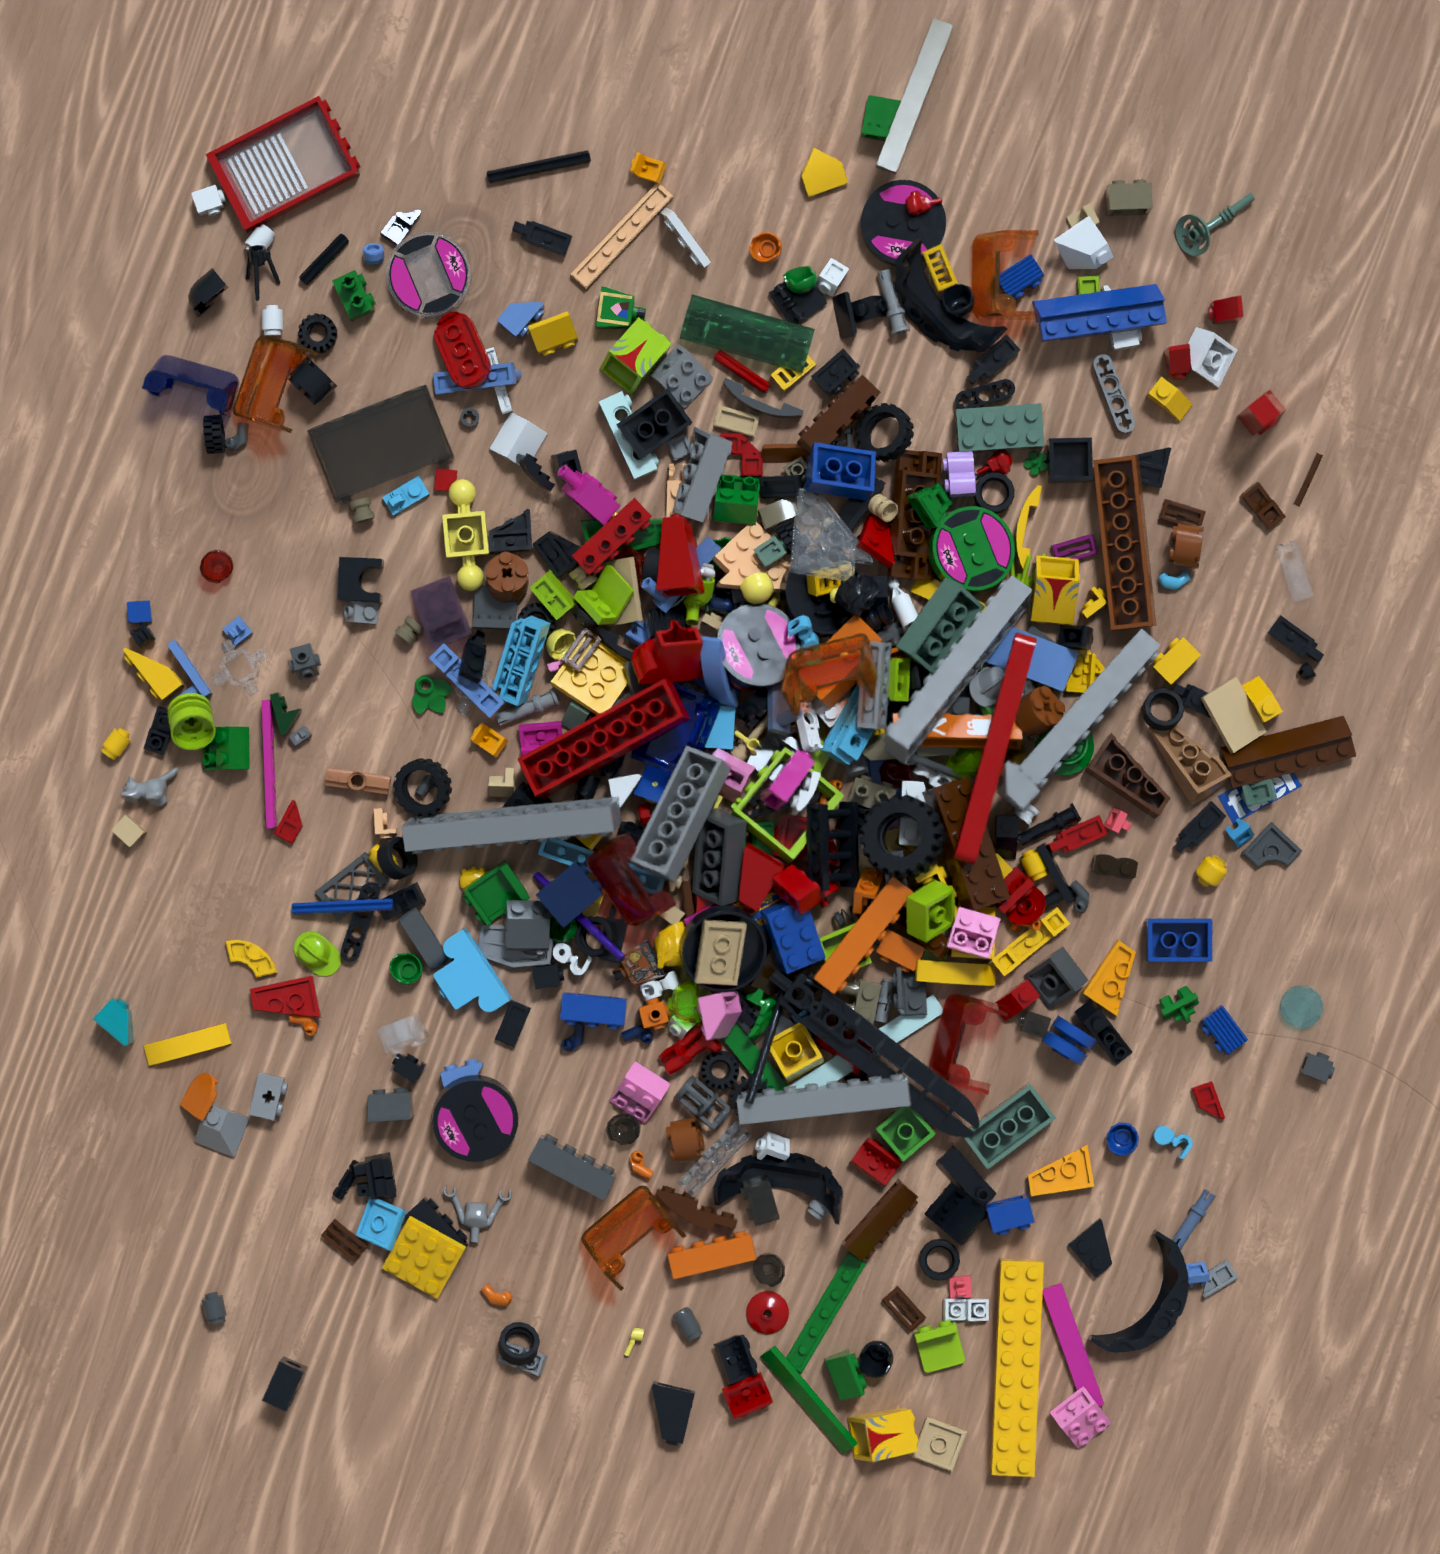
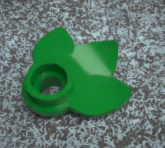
M429 675L420 676L415 682L416 693L412 698L414 709L418 714H422L428 707L435 712L443 713L446 708L444 696L452 692L451 686L448 682L434 680ZM423 682L430 684L429 689L424 690L422 688Z

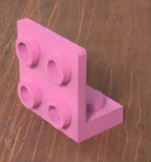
M1084 1386L1050 1411V1414L1077 1448L1087 1444L1090 1439L1099 1432L1104 1431L1111 1424L1109 1418Z

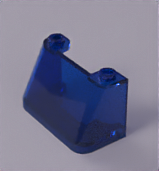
M171 355L161 356L144 379L142 389L148 394L158 397L163 390L172 389L175 380L208 389L206 398L208 405L215 410H219V414L231 417L240 383L237 376L231 372Z
M674 682L673 685L690 719L632 750L631 758L670 774H673L686 746L703 752L720 710V702Z

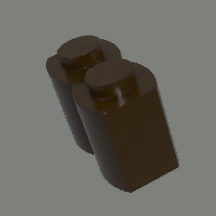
M1098 854L1093 856L1091 871L1098 875H1114L1122 879L1136 878L1138 862L1131 858H1115L1107 854Z

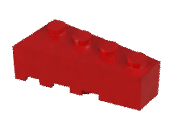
M1269 390L1237 415V417L1252 436L1257 432L1261 435L1278 422L1276 417L1286 409L1272 391Z

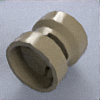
M369 497L349 502L350 509L355 511L353 516L355 524L375 518L374 512L369 508L371 505Z
M408 615L404 620V625L399 626L395 632L411 645L415 641V636L421 634L424 628Z

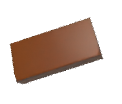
M764 444L762 446L764 463L792 462L800 456L805 461V451L798 444Z

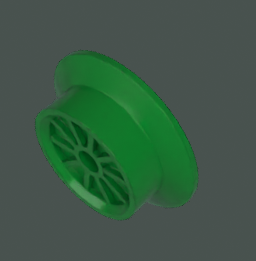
M1049 731L1040 737H1037L1038 735H1036L1035 747L1049 733ZM1091 732L1079 744L1074 743L1076 749L1065 760L1060 759L1062 765L1054 774L1072 775L1088 765L1094 752V741Z

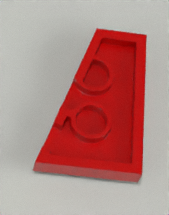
M313 976L250 989L254 1011L321 1018Z

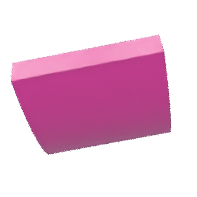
M561 721L519 725L521 755L523 756L562 735Z

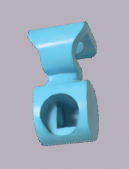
M799 616L787 623L788 637L798 633L803 655L808 658L816 657L820 653L819 638L815 632H812V624L809 617ZM795 624H798L797 627L791 629Z
M1164 1125L1156 1127L1153 1131V1138L1158 1144L1166 1145L1172 1143V1146L1176 1147L1181 1142L1187 1143L1180 1155H1178L1179 1159H1184L1192 1148V1139L1186 1134H1179L1175 1137L1174 1131Z

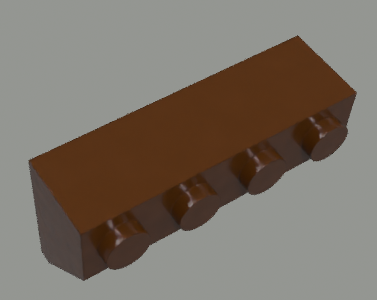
M898 1178L842 1241L843 1247L861 1261L864 1258L868 1260L876 1251L874 1247L877 1243L880 1242L882 1244L889 1237L888 1231L892 1226L896 1228L904 1220L902 1215L907 1210L912 1211L918 1204V1201H916L918 1195Z

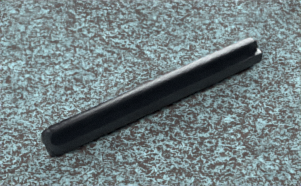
M586 150L487 171V179L489 183L589 163L591 161L590 153Z

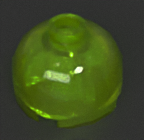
M960 748L952 758L947 757L945 764L947 767L952 768V771L960 777H973L977 773L983 749Z
M694 981L682 982L674 988L672 998H668L669 1011L673 1010L675 1017L683 1023L693 1024L701 1022V1015L698 1011V998L700 997L698 984Z

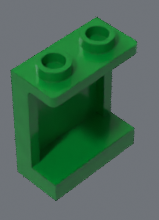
M506 860L463 888L465 895L462 896L469 907L471 905L475 907L477 912L474 914L480 923L485 922L487 926H490L491 921L504 913L506 900L527 901L530 899L529 893Z

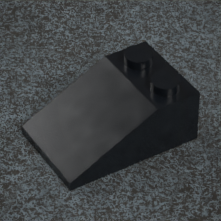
M667 388L620 421L616 426L638 457L643 459L693 422Z

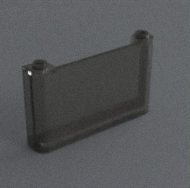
M427 385L416 387L307 431L334 502H339L340 505L351 502V497L356 493L431 464H439L440 467L447 465L454 458Z

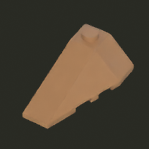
M1175 726L1166 731L1148 728L1178 786L1192 805L1211 795L1232 776L1219 757L1215 754L1212 756L1203 749V745L1199 742L1195 743L1179 727Z

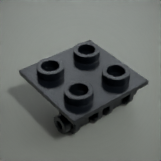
M783 282L775 286L768 293L793 328L827 304V301L816 286L808 293L797 294L791 292L787 288L786 283Z

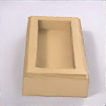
M719 405L713 426L755 437L760 416Z

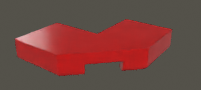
M720 433L721 437L733 442L730 455H741V476H763V454L742 433Z

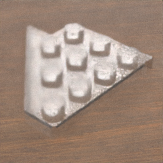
M799 488L796 500L790 572L846 581L851 575H854L855 562L871 565L873 558L857 546L858 539L821 493L807 492L805 489Z

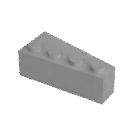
M694 427L692 434L696 436L694 444H689L688 453H691L689 463L684 465L682 473L685 480L684 483L679 484L673 511L682 516L703 522L709 513L710 502L716 494L717 483L724 473V464L727 457L731 454L733 442L715 433Z

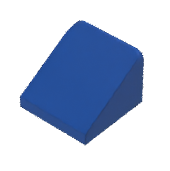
M150 600L127 602L128 621L130 624L152 622Z

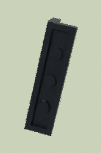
M875 478L874 492L867 500L849 498L818 542L830 551L837 552L867 511L871 498L879 494L886 483Z

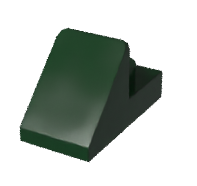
M278 692L270 694L280 735L286 736L302 709L285 712L284 709L288 708L285 696H281Z

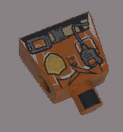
M649 938L627 952L625 958L621 961L623 966L612 971L617 983L629 977L632 985L666 976L663 968L659 969L657 967L658 958Z

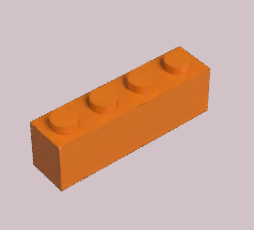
M746 1230L733 1233L734 1237L725 1238V1235L712 1238L713 1242L705 1243L704 1240L693 1242L692 1247L684 1248L683 1245L672 1247L671 1252H668L667 1255L673 1279L757 1260L751 1233L746 1234Z

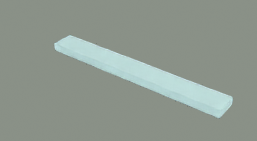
M934 994L927 998L928 1015H899L880 1027L879 1030L897 1043L945 1011ZM837 1055L790 1086H796V1089L805 1088V1085L812 1083L824 1086L827 1082L838 1081L852 1072V1066Z

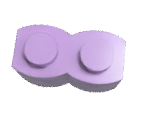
M973 451L947 453L946 458L942 460L943 471H947L948 479H944L945 492H949V498L975 496L976 484Z

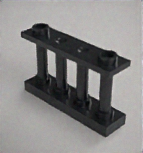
M840 801L839 809L828 810V804H806L808 878L812 882L815 881L821 891H828L829 883L841 882V887L856 888L859 882L858 802ZM828 818H839L840 830L828 831ZM840 839V852L829 853V840ZM840 860V873L829 874V861Z

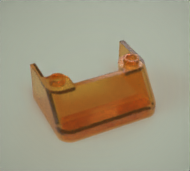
M1001 230L982 233L974 238L972 243V293L975 305L972 313L976 318L1035 320L1034 311H1016V300L1009 294H999L1000 252L1013 250L1017 244V239L1036 240L1039 230Z
M260 336L254 344L233 406V414L275 430L291 433L292 429L283 426L285 421L284 411L278 408L291 368L295 369L305 358L306 354L318 356L319 352L292 341Z
M861 633L793 651L788 656L781 692L794 718L799 716L801 703L813 701L818 694L819 688L856 679L860 687L866 688L870 698L875 697L878 675L867 635Z
M642 1185L635 1188L583 1233L581 1241L604 1275L621 1291L624 1288L616 1275L625 1267V1259L622 1256L653 1229L660 1234H664L674 1228L682 1238L686 1234L650 1189Z

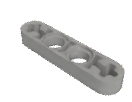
M1098 355L1092 365L1115 428L1120 433H1129L1135 426V420L1117 372L1108 355ZM1099 359L1108 362L1105 368L1107 372L1111 370L1112 374H1107L1101 378L1100 374H1104L1102 367H1097ZM1107 378L1115 380L1116 387L1113 390L1105 388L1104 381ZM1120 398L1124 404L1123 408L1120 410L1114 409L1111 404L1112 400ZM1127 411L1128 414L1123 416L1126 421L1131 422L1128 425V429L1120 427L1119 424L1122 422L1121 416L1116 418L1115 414Z

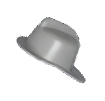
M985 667L970 681V695L978 705L989 707L996 703L1004 670L1000 667Z

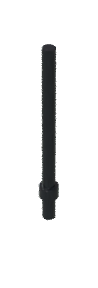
M780 989L754 1074L750 1077L748 1083L750 1087L745 1100L748 1104L754 1103L757 1090L762 1085L763 1080L761 1077L783 1010L779 1003L780 998L784 994L782 989Z

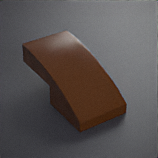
M1256 482L1241 494L1242 498L1268 530L1286 517L1259 482Z

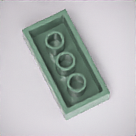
M1041 403L956 409L955 411L958 452L973 451V453L1000 450L1040 449L1044 447Z
M945 577L896 647L918 667L934 675L939 661L942 658L945 660L948 657V651L954 643L958 644L960 642L962 632L966 627L970 628L972 626L974 617L979 611L982 612L985 606L963 586Z
M1027 1083L979 1119L978 1129L972 1125L968 1127L974 1134L963 1138L988 1170L1055 1120L1056 1117L1032 1085Z

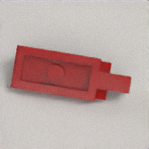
M1100 815L1061 831L1056 835L1057 840L1047 845L1050 852L1061 848L1064 853L1106 836L1108 833Z

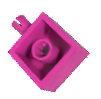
M563 465L559 469L557 475L566 482L561 491L591 517L605 525L621 506L615 501L617 497L587 472L582 474L576 470L574 473L567 465Z

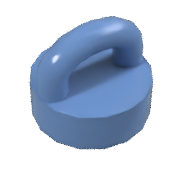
M370 243L364 246L363 258L365 263L376 265L383 262V246L377 243Z

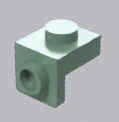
M1272 778L1242 786L1241 795L1247 806L1277 799Z

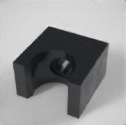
M339 557L337 600L382 603L383 595L377 592H366L361 585V578L365 571L369 569L384 568V560L377 558Z
M283 1356L276 1367L262 1401L287 1411L294 1400L308 1367Z

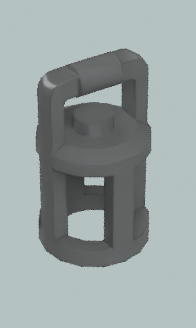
M693 1075L674 1096L679 1103L710 1129H715L718 1125H721L730 1111L729 1105ZM695 1083L710 1097H703L691 1085ZM683 1094L699 1106L697 1110L682 1098ZM717 1101L724 1107V1110L719 1112L714 1118L713 1123H710L703 1115L705 1113L709 1115L715 1108L714 1102Z

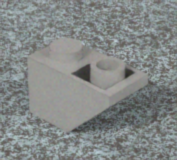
M1008 761L1002 767L1004 798L1020 812L1040 790L1037 788L1038 784L1031 777L1026 778L1021 773L1023 770L1015 762L1011 764Z

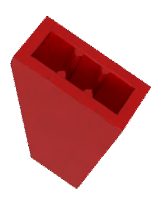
M749 842L743 852L739 901L742 902L741 905L750 911L753 909L758 911L773 886L772 877L780 873L785 864Z

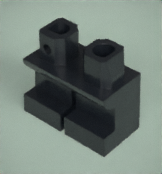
M390 1152L365 1157V1161L354 1164L355 1177L367 1176L368 1182L357 1183L358 1196H370L371 1200L383 1196H388V1198L396 1197L397 1190Z

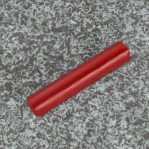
M722 350L715 354V361L762 393L769 389V382Z

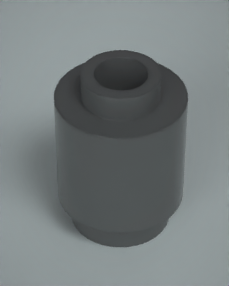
M218 1292L205 1294V1298L202 1299L205 1319L208 1320L209 1325L225 1322L227 1314L223 1295H218Z

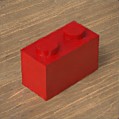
M793 864L772 877L774 892L800 915L821 902V889L815 881L812 882L803 870H798Z

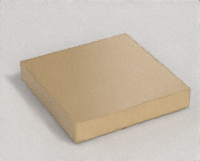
M926 1416L918 1438V1452H914L912 1457L952 1472L967 1431Z

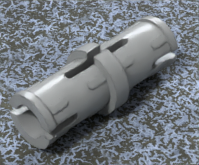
M882 978L875 1021L887 1023L890 1004H893V980Z

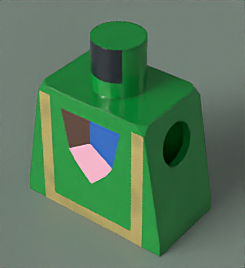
M601 286L596 329H629L632 319L637 320L639 317L643 321L645 320L646 308L634 306L635 297Z

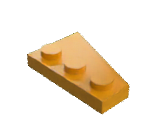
M1116 940L1081 993L1118 1017L1120 1002L1124 996V988L1130 975L1136 952L1121 941Z
M1088 1144L1027 1175L1030 1196L1093 1188L1094 1181Z

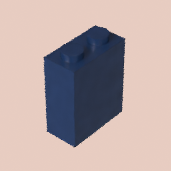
M575 861L536 894L538 899L563 928L603 895L601 892L603 889L602 885L596 879L593 881L587 875L590 871L582 862L578 864Z

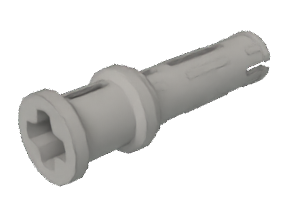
M888 269L878 272L877 275L888 309L886 316L890 319L892 326L891 334L899 335L908 332L910 328L906 325L904 318L905 310L903 307H900L891 271Z
M553 687L547 693L539 696L536 694L532 697V700L495 715L501 727L537 711L542 713L546 708L561 704Z

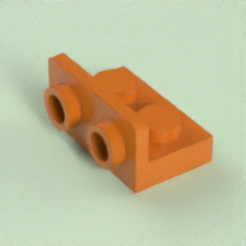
M864 868L854 892L853 913L861 914L864 906H868L869 899L876 898L884 879V873L876 869Z

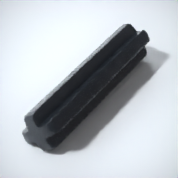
M342 233L339 234L299 276V279L305 285H308L349 243L348 238Z

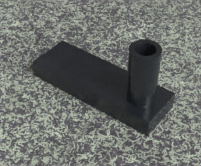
M1046 842L1038 845L1037 849L1058 889L1045 895V909L1065 900L1066 904L1073 901L1075 897Z
M954 1146L938 1159L941 1165L981 1207L997 1194Z

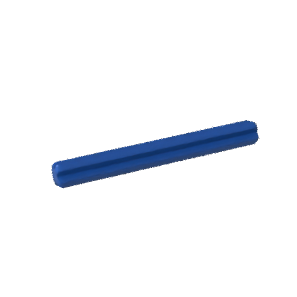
M392 899L293 903L292 913L297 915L392 910L394 905Z

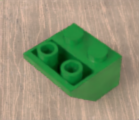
M723 474L717 483L713 521L756 525L760 478Z
M215 727V737L210 744L203 748V770L250 769L249 727Z
M849 1349L825 1358L840 1401L865 1395L864 1389L867 1388V1384L863 1374H858L856 1370L860 1367L855 1353L850 1354Z

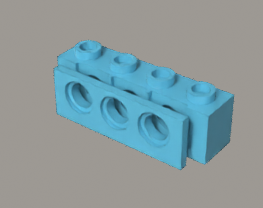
M534 616L525 619L520 618L512 622L492 689L495 691L502 688L499 695L502 700L516 706L527 701L551 623Z
M860 680L823 743L824 747L821 749L823 753L834 761L845 765H850L853 760L858 761L875 730L857 727Z

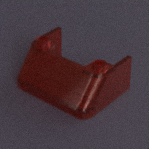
M958 993L949 995L944 1004L929 1068L954 1086L988 1094L991 1084L970 1079L969 1070L963 1065L956 1064L965 1025L981 1024L985 1020L987 1011L1008 1017L1010 1007Z

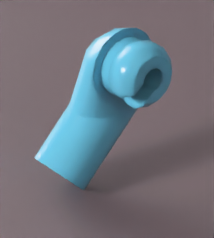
M1186 571L1177 577L1162 573L1158 578L1160 585L1170 590H1177L1191 580Z

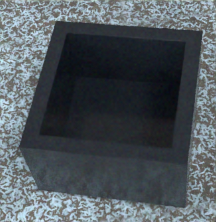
M1092 437L1048 439V483H1089L1093 481Z

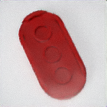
M450 312L444 315L437 323L438 326L434 331L435 343L453 382L465 389L476 388L487 379L490 373L491 362L473 321L465 314Z

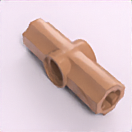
M327 767L325 786L389 795L391 776ZM356 775H361L364 779L360 787L353 785L352 780Z

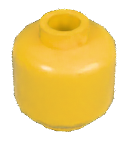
M1216 855L1212 857L1206 856L1195 870L1199 877L1197 881L1205 887L1209 885L1218 886L1227 874V864Z

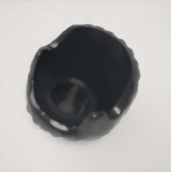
M876 1340L867 1343L859 1356L861 1372L871 1378H881L889 1372L893 1364L891 1348L883 1341Z

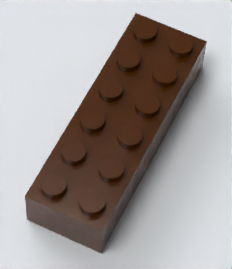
M969 776L924 791L923 795L926 803L939 814L940 822L944 824L945 831H943V835L946 836V843H942L941 848L944 849L943 855L960 906L974 911L1010 899V895L987 826L985 827L975 864L954 859L955 849L973 787Z

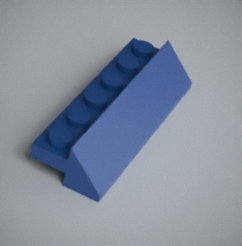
M1157 284L1032 302L1035 320L1039 325L1041 342L1059 339L1063 341L1140 330L1144 327L1167 323L1163 303L1165 298Z

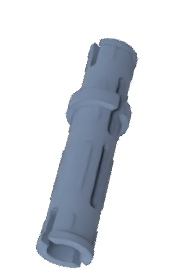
M1206 1189L1203 1190L1196 1204H1192V1210L1172 1239L1176 1243L1180 1239L1178 1243L1180 1250H1182V1247L1202 1216H1206L1207 1208L1216 1197L1211 1193L1207 1200H1205L1209 1194V1191Z

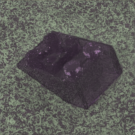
M451 576L411 590L432 650L438 649L443 643L449 645L473 635Z

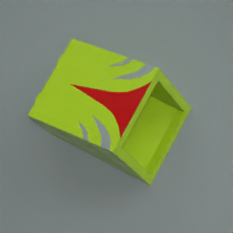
M638 317L608 351L599 369L629 394L633 395L664 357L672 343L664 335L655 331L648 322Z

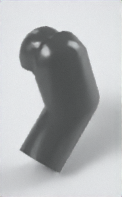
M238 423L237 434L225 441L227 449L236 451L247 443L248 423Z
M431 774L425 775L415 792L425 797L429 788L438 787L435 778Z
M1075 880L1069 886L1076 894L1074 909L1077 912H1084L1088 908L1089 893Z

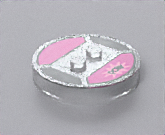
M420 232L405 238L394 248L387 262L386 281L393 299L404 311L419 318L434 319L455 311L464 302L471 287L472 270L466 253L452 238L437 232Z

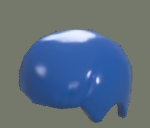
M1119 1122L1113 1125L1106 1137L1108 1149L1117 1156L1131 1154L1139 1143L1138 1132L1129 1123Z

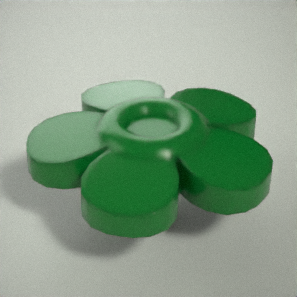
M1031 451L1029 453L1030 459L1024 461V466L1028 469L1031 468L1030 473L1032 475H1038L1039 469L1043 472L1047 471L1048 464L1045 463L1047 455L1040 453L1038 456L1036 451Z

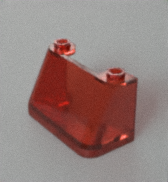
M629 833L617 835L594 851L588 857L587 865L624 921L631 926H637L670 910L677 904L671 895L665 891H658L651 896L627 862L635 854L636 844Z

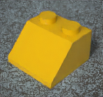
M568 311L528 326L539 355H551L556 352V348L563 346L566 349L576 345L575 341H578Z
M800 1022L774 1036L770 1053L786 1083L824 1063L823 1056L808 1030Z

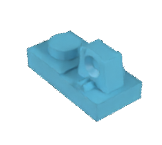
M417 476L382 498L392 515L395 516L427 497L430 493L421 478Z

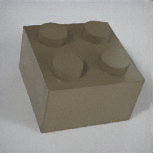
M1145 179L1133 180V183L1125 184L1124 180L1112 181V184H1109L1105 190L1106 216L1148 215L1153 208L1152 182L1146 183Z

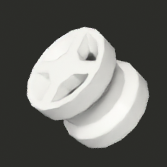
M1028 803L1023 810L1019 812L1015 809L1013 813L1030 825L1032 818L1038 815L1040 811Z

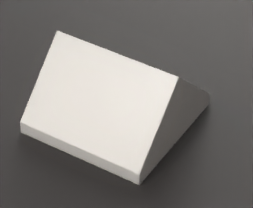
M511 412L491 445L490 450L520 466L516 458L517 454L525 456L528 453L535 457L548 433L530 421Z
M635 774L608 779L611 796L619 797L620 809L639 783L641 775Z

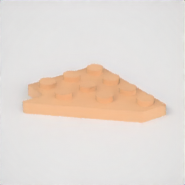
M756 522V525L748 524L712 560L726 573L717 583V586L720 588L740 589V584L749 575L767 573L773 583L774 592L780 593L782 577L795 559L787 552L785 558H780L765 568L755 554L754 549L769 540L771 536Z

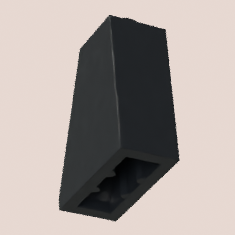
M653 1381L652 1390L662 1439L666 1440L665 1443L678 1446V1443L683 1444L695 1391Z

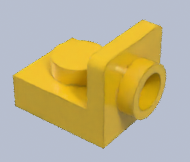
M1094 586L1090 589V592L1097 600L1094 602L1091 599L1082 606L1084 610L1081 612V615L1085 620L1107 604L1105 600L1107 596L1100 587L1096 589Z

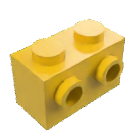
M1176 637L1168 645L1169 650L1165 654L1159 653L1152 661L1154 665L1151 668L1168 686L1176 681L1201 656L1184 637L1180 639Z

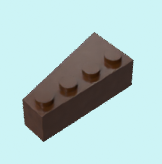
M1110 733L1084 771L1154 819L1157 818L1170 800V797L1144 771V768L1133 759L1127 749L1116 740L1117 738Z

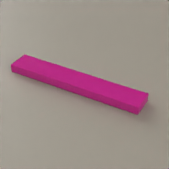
M262 700L266 828H276L273 706L271 700Z
M1062 1283L1044 1288L1043 1297L1076 1390L1078 1391L1084 1386L1098 1406L1104 1405Z

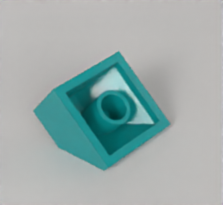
M112 998L94 1016L93 1020L126 1047L134 1042L132 1011L128 1009L130 1005L122 998L118 1000Z

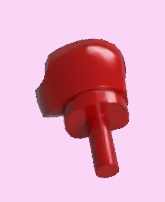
M919 191L911 192L910 196L905 200L906 209L913 216L930 211V205L942 203V198L929 200L928 195L922 196Z
M1000 450L986 460L988 465L978 469L976 472L980 475L991 469L994 473L997 471L1004 475L1010 472L1013 460L1006 450Z

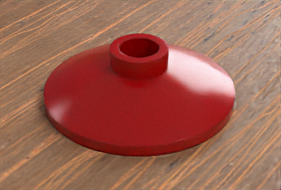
M1032 887V892L1026 897L1022 896L1017 901V906L1011 912L1006 911V915L1012 923L1026 926L1036 922L1042 916L1046 908V898L1038 888Z
M763 1291L751 1298L747 1305L746 1315L753 1329L763 1334H772L785 1326L789 1317V1309L781 1295L772 1291ZM765 1310H770L772 1315L765 1317L763 1313Z

